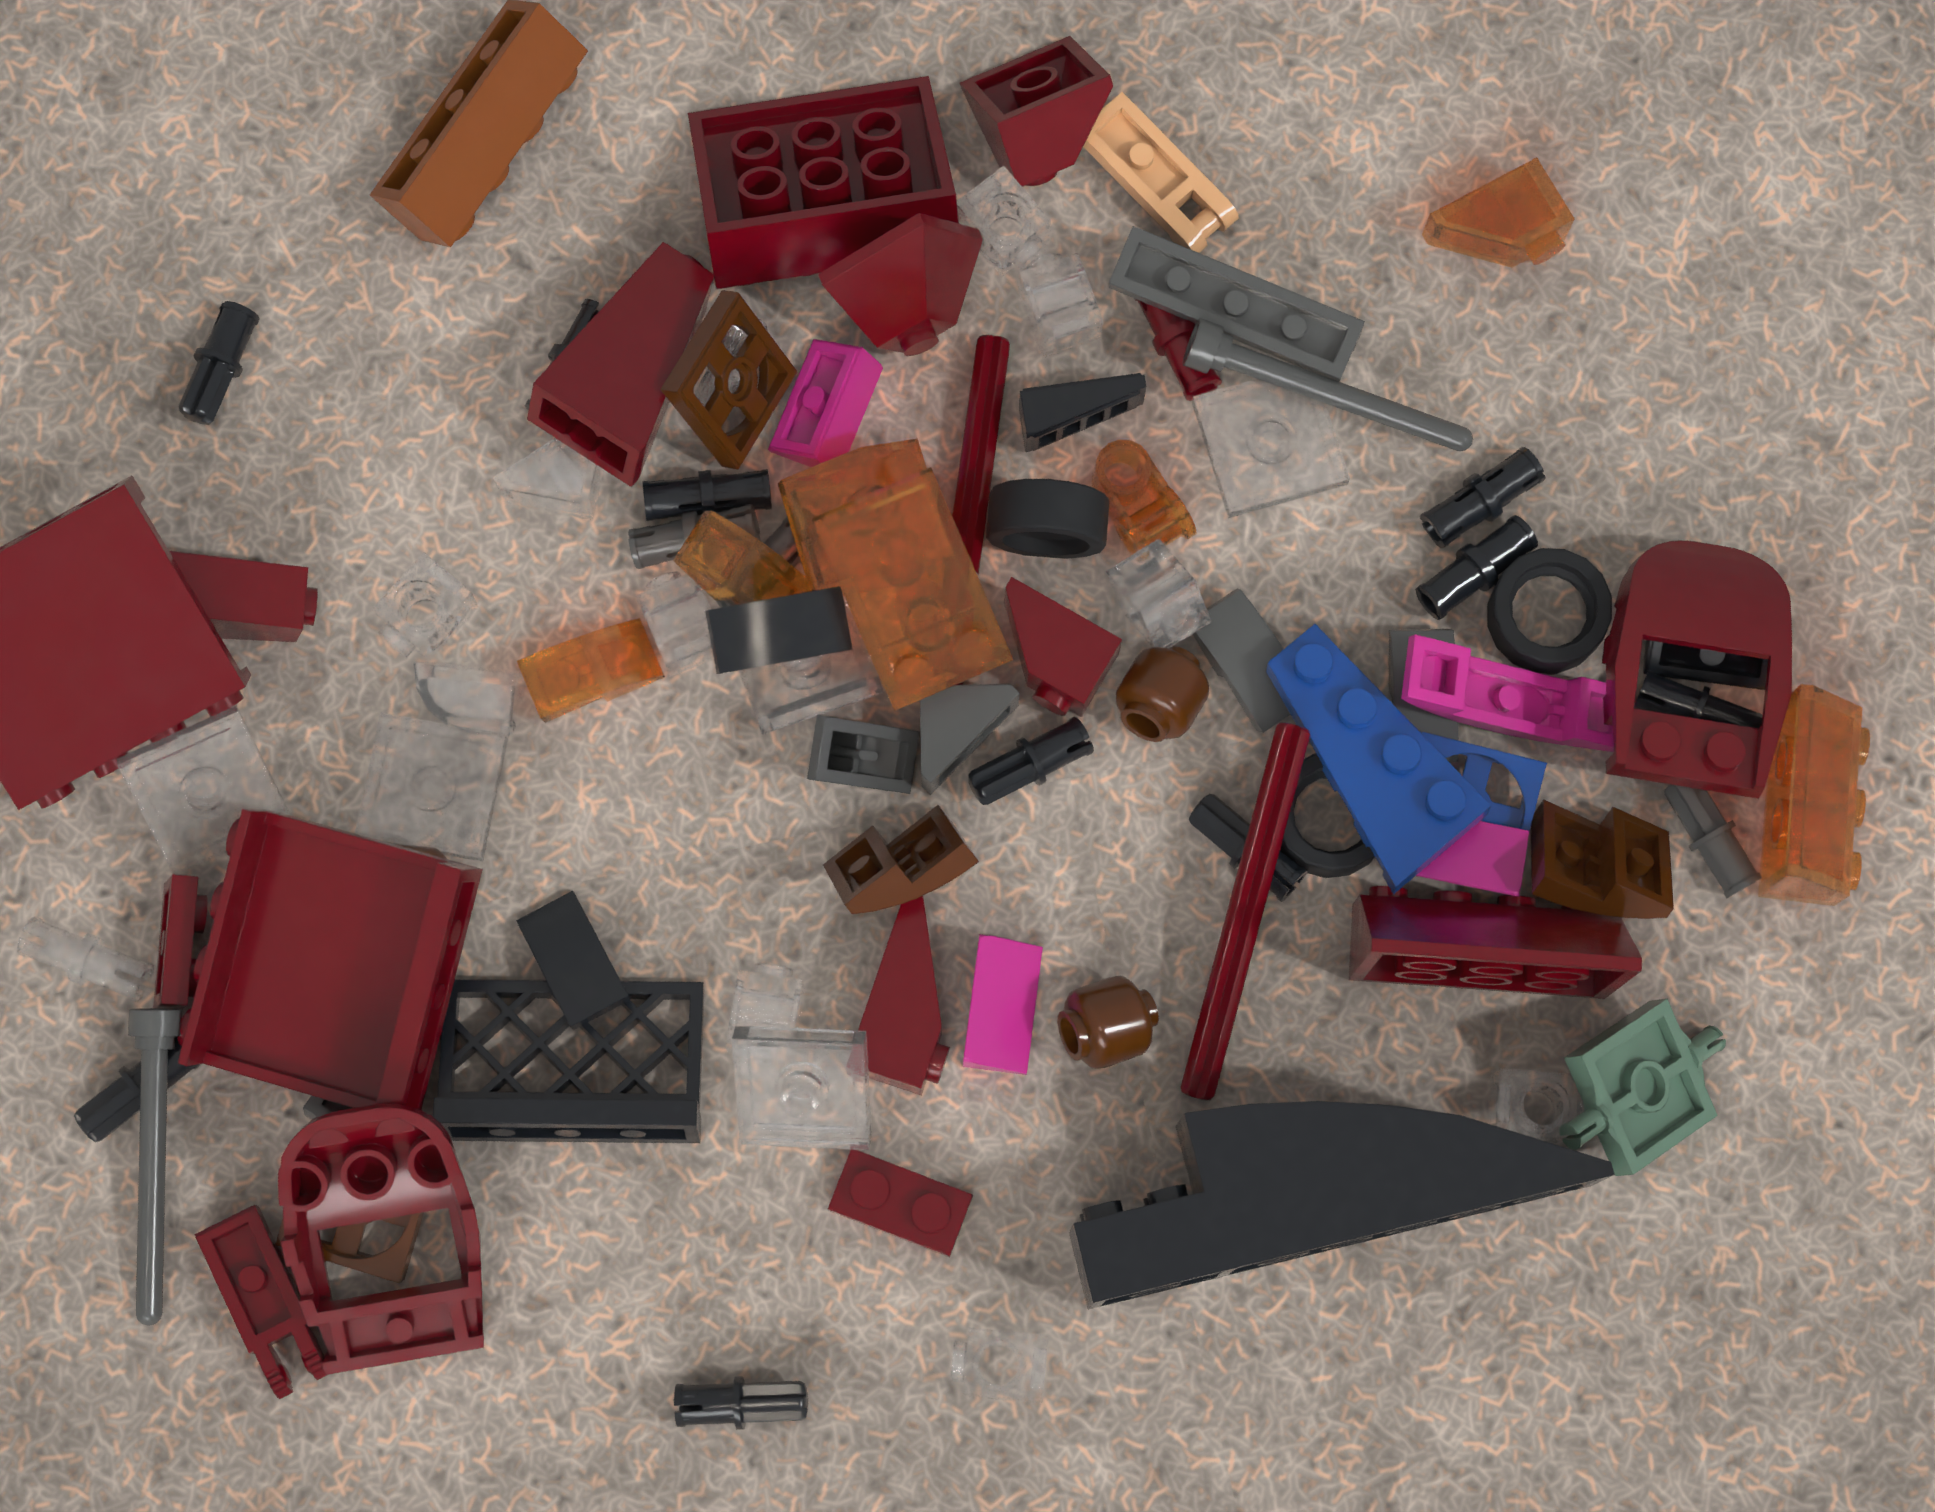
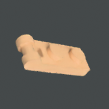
M1123 92L1102 108L1083 147L1169 234L1172 242L1200 253L1207 247L1206 239L1217 229L1224 232L1239 219L1233 204ZM1192 198L1202 211L1192 220H1189L1179 208Z

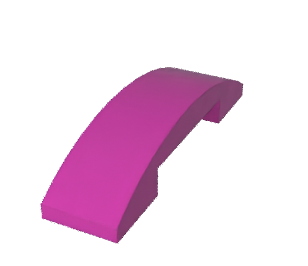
M1416 634L1409 636L1402 700L1435 715L1496 733L1545 743L1614 752L1613 726L1604 725L1603 697L1606 695V682L1582 676L1565 680L1471 656V648Z

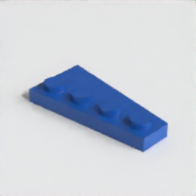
M1316 624L1311 626L1268 662L1266 672L1296 725L1309 730V742L1323 764L1322 771L1334 792L1338 791L1354 819L1353 825L1366 848L1370 847L1383 870L1382 876L1393 895L1488 815L1491 805Z

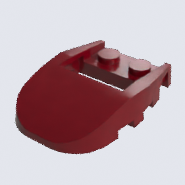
M1678 540L1657 544L1637 558L1624 575L1614 605L1616 613L1611 631L1604 639L1602 664H1606V695L1603 697L1604 725L1613 726L1614 753L1605 761L1606 774L1759 799L1768 779L1792 695V618L1788 588L1782 577L1772 566L1748 552L1695 541ZM1642 639L1768 659L1762 725L1759 728L1635 709L1634 703Z
M377 1104L335 1111L322 1115L306 1124L287 1145L281 1157V1165L278 1170L279 1205L283 1207L284 1237L280 1242L285 1266L291 1267L300 1293L299 1304L308 1327L318 1325L327 1348L326 1355L322 1361L326 1375L484 1348L481 1235L475 1208L452 1140L444 1126L428 1113L400 1104ZM445 1208L449 1209L461 1270V1279L333 1301L319 1230Z

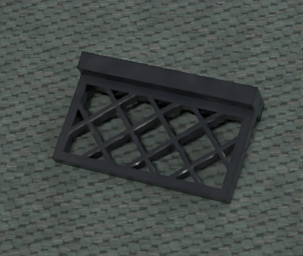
M454 980L442 1027L438 1096L434 1098L433 1117L444 1126L452 1141L701 1143L700 1099L704 982L621 981L630 999H646V1001L639 1007L631 1000L622 1004L630 1015L605 1038L589 1023L581 1026L580 1028L596 1046L569 1069L548 1047L570 1027L565 1015L540 1037L517 1016L535 998L552 999L559 1006L546 980ZM460 998H488L501 1012L476 1036H473L458 1021ZM501 998L517 999L508 1006ZM663 1000H690L689 1021L669 1039L647 1017ZM511 1022L527 1038L531 1045L504 1068L483 1045ZM640 1023L661 1046L639 1067L634 1069L613 1046ZM457 1033L467 1043L458 1052H456ZM687 1038L688 1058L677 1048ZM475 1052L497 1074L479 1092H454L455 1070ZM541 1053L563 1076L545 1092H527L513 1077ZM606 1054L628 1077L610 1093H593L579 1077ZM670 1054L687 1071L686 1094H658L644 1077ZM507 1084L514 1092L497 1091ZM572 1085L579 1093L562 1092ZM637 1085L644 1093L628 1092Z

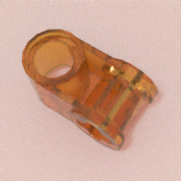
M1116 440L1108 443L1100 451L1092 473V487L1105 493L1109 499L1108 516L1114 523L1122 543L1138 565L1143 567L1152 562L1151 554L1182 536L1187 540L1197 534L1195 524L1184 503L1174 490L1168 486L1148 452L1140 444L1131 440ZM1114 463H1125L1135 470L1138 480L1127 487L1117 486L1107 478L1105 469Z

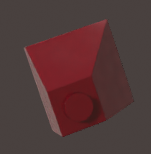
M1068 36L962 81L960 86L1000 169L1017 188H1021L1025 185L1038 186L1047 183L1057 175L1058 171L1075 164L1113 88V82L1110 74L1071 36Z
M918 213L819 273L818 276L822 286L877 348L901 352L905 356H914L933 348L939 342L937 336L957 324L983 239L977 228Z

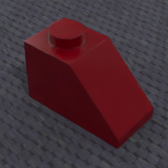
M1011 577L1005 587L1004 604L1026 684L1029 688L1035 690L1032 696L1033 699L1042 707L1057 715L1065 716L1068 710L1082 717L1118 657L1122 639Z

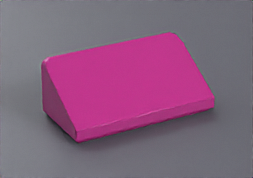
M813 339L768 450L771 453L830 475L839 476L883 370L882 365L863 347Z
M1480 821L1416 876L1519 897L1529 830Z
M979 934L963 1067L1027 1075L1043 947Z

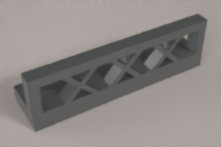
M1135 226L1130 231L1108 283L1110 289L1187 319L1195 324L1199 318L1224 326L1223 333L1233 336V339L1339 382L1351 354L1355 350L1365 323L1361 319Z

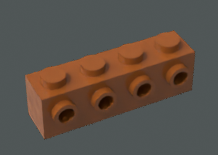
M507 0L372 190L370 196L418 239L451 247L455 241L461 239L471 229L475 221L474 213L489 192L498 188L506 179L509 173V164L521 146L539 132L544 121L543 115L554 99L574 82L578 73L577 67L588 50L540 3Z

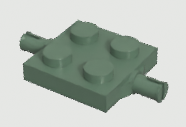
M1668 999L1651 1000L1564 1057L1582 1098L1584 1112L1560 1126V1136L1569 1135L1562 1139L1563 1143L1570 1149L1577 1150L1597 1135L1608 1160L1612 1163L1615 1176L1634 1175L1718 1116L1705 1087L1702 1064L1712 1055L1725 1048V1039L1716 1040L1723 1036V1033L1717 1027L1709 1025L1690 1039L1679 1027Z

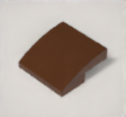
M1546 800L1541 802L1534 812L1531 823L1533 895L1559 905L1599 915L1638 919L1667 918L1674 909L1669 831L1615 807H1612L1601 824H1598Z
M937 805L889 844L876 828L871 826L825 862L823 866L844 905L851 914H859L894 907L917 899L957 878L979 861L953 822L941 807Z

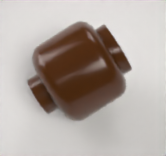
M1178 646L1144 649L1135 658L1116 690V704L1121 712L1120 718L1129 731L1144 740L1161 742L1164 739L1179 738L1190 729L1209 695V682L1204 672L1200 669L1199 660L1188 650Z
M1113 976L1071 991L1064 1003V1011L1058 1014L1057 1024L1062 1043L1071 1058L1075 1061L1082 1060L1091 1068L1101 1069L1146 1053L1152 1043L1153 1027L1158 1025L1159 1015L1155 1001L1147 990H1138L1135 984L1124 976Z

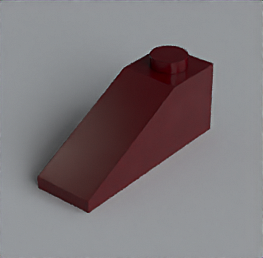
M923 896L900 905L847 1061L849 1072L922 1096L926 1081L939 1083L950 1047L939 1044L942 1036V1024Z

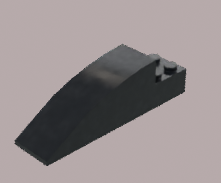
M1328 1101L1245 1104L1187 1112L1182 1115L1177 1123L1176 1130L1192 1195H1188L1186 1184H1181L1147 1193L1148 1198L1143 1199L1144 1206L1123 1211L1121 1200L1090 1206L1082 1209L1083 1214H1080L1081 1222L1073 1223L1069 1236L1087 1309L1089 1310L1591 1187L1615 1174L1610 1161L1462 1115L1394 1105Z

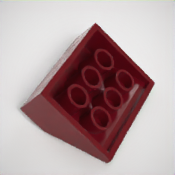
M929 76L688 113L716 289L747 286L754 283L821 273L918 213L959 223L956 192Z
M1389 886L1370 887L1369 895L1359 894L1352 904L1349 980L1605 999L1642 971V957L1621 917L1589 913L1563 905L1561 909L1536 907V898L1520 895L1519 897L1512 895L1499 896L1497 904L1472 903L1471 893L1449 890L1434 892L1433 900L1408 898L1407 889L1401 888L1393 895Z

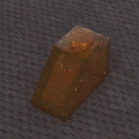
M1536 157L1430 213L1422 236L1428 245L1513 268L1528 259L1532 261L1533 265H1538L1558 254L1566 246L1564 240L1575 218Z

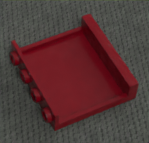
M132 475L0 547V781L18 810L35 801L38 802L41 809L49 807L75 790L72 781L92 770L97 778L104 777L132 759L127 752L147 740H150L154 748L161 746L188 729L184 720L206 709L210 717L216 716L233 707L244 698L240 690L246 687L251 677L250 671L247 666L241 670L239 669L142 507L141 502L146 497Z
M242 809L240 818L232 824L226 840V853L230 858L224 882L217 886L211 899L210 916L214 921L208 945L201 949L195 962L194 980L198 985L192 1008L186 1011L181 1020V1036H178V1043L182 1048L178 1064L184 1066L206 1064L353 1108L377 1104H400L422 1110L483 869L268 809Z

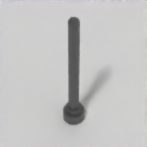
M1199 318L1190 336L1182 365L1207 374L1209 369L1221 372L1223 367L1455 451H1465L1472 445L1473 435L1466 427L1234 344L1233 336L1223 333L1224 326Z
M129 1009L128 1036H135V1049H141L136 1317L141 1324L147 1326L156 1324L161 1319L163 1313L168 1050L175 1049V1036H181L182 1009Z

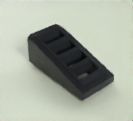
M1136 373L1024 388L1023 391H1020L1019 414L1025 452L1038 450L1142 405L1147 387L1145 374Z

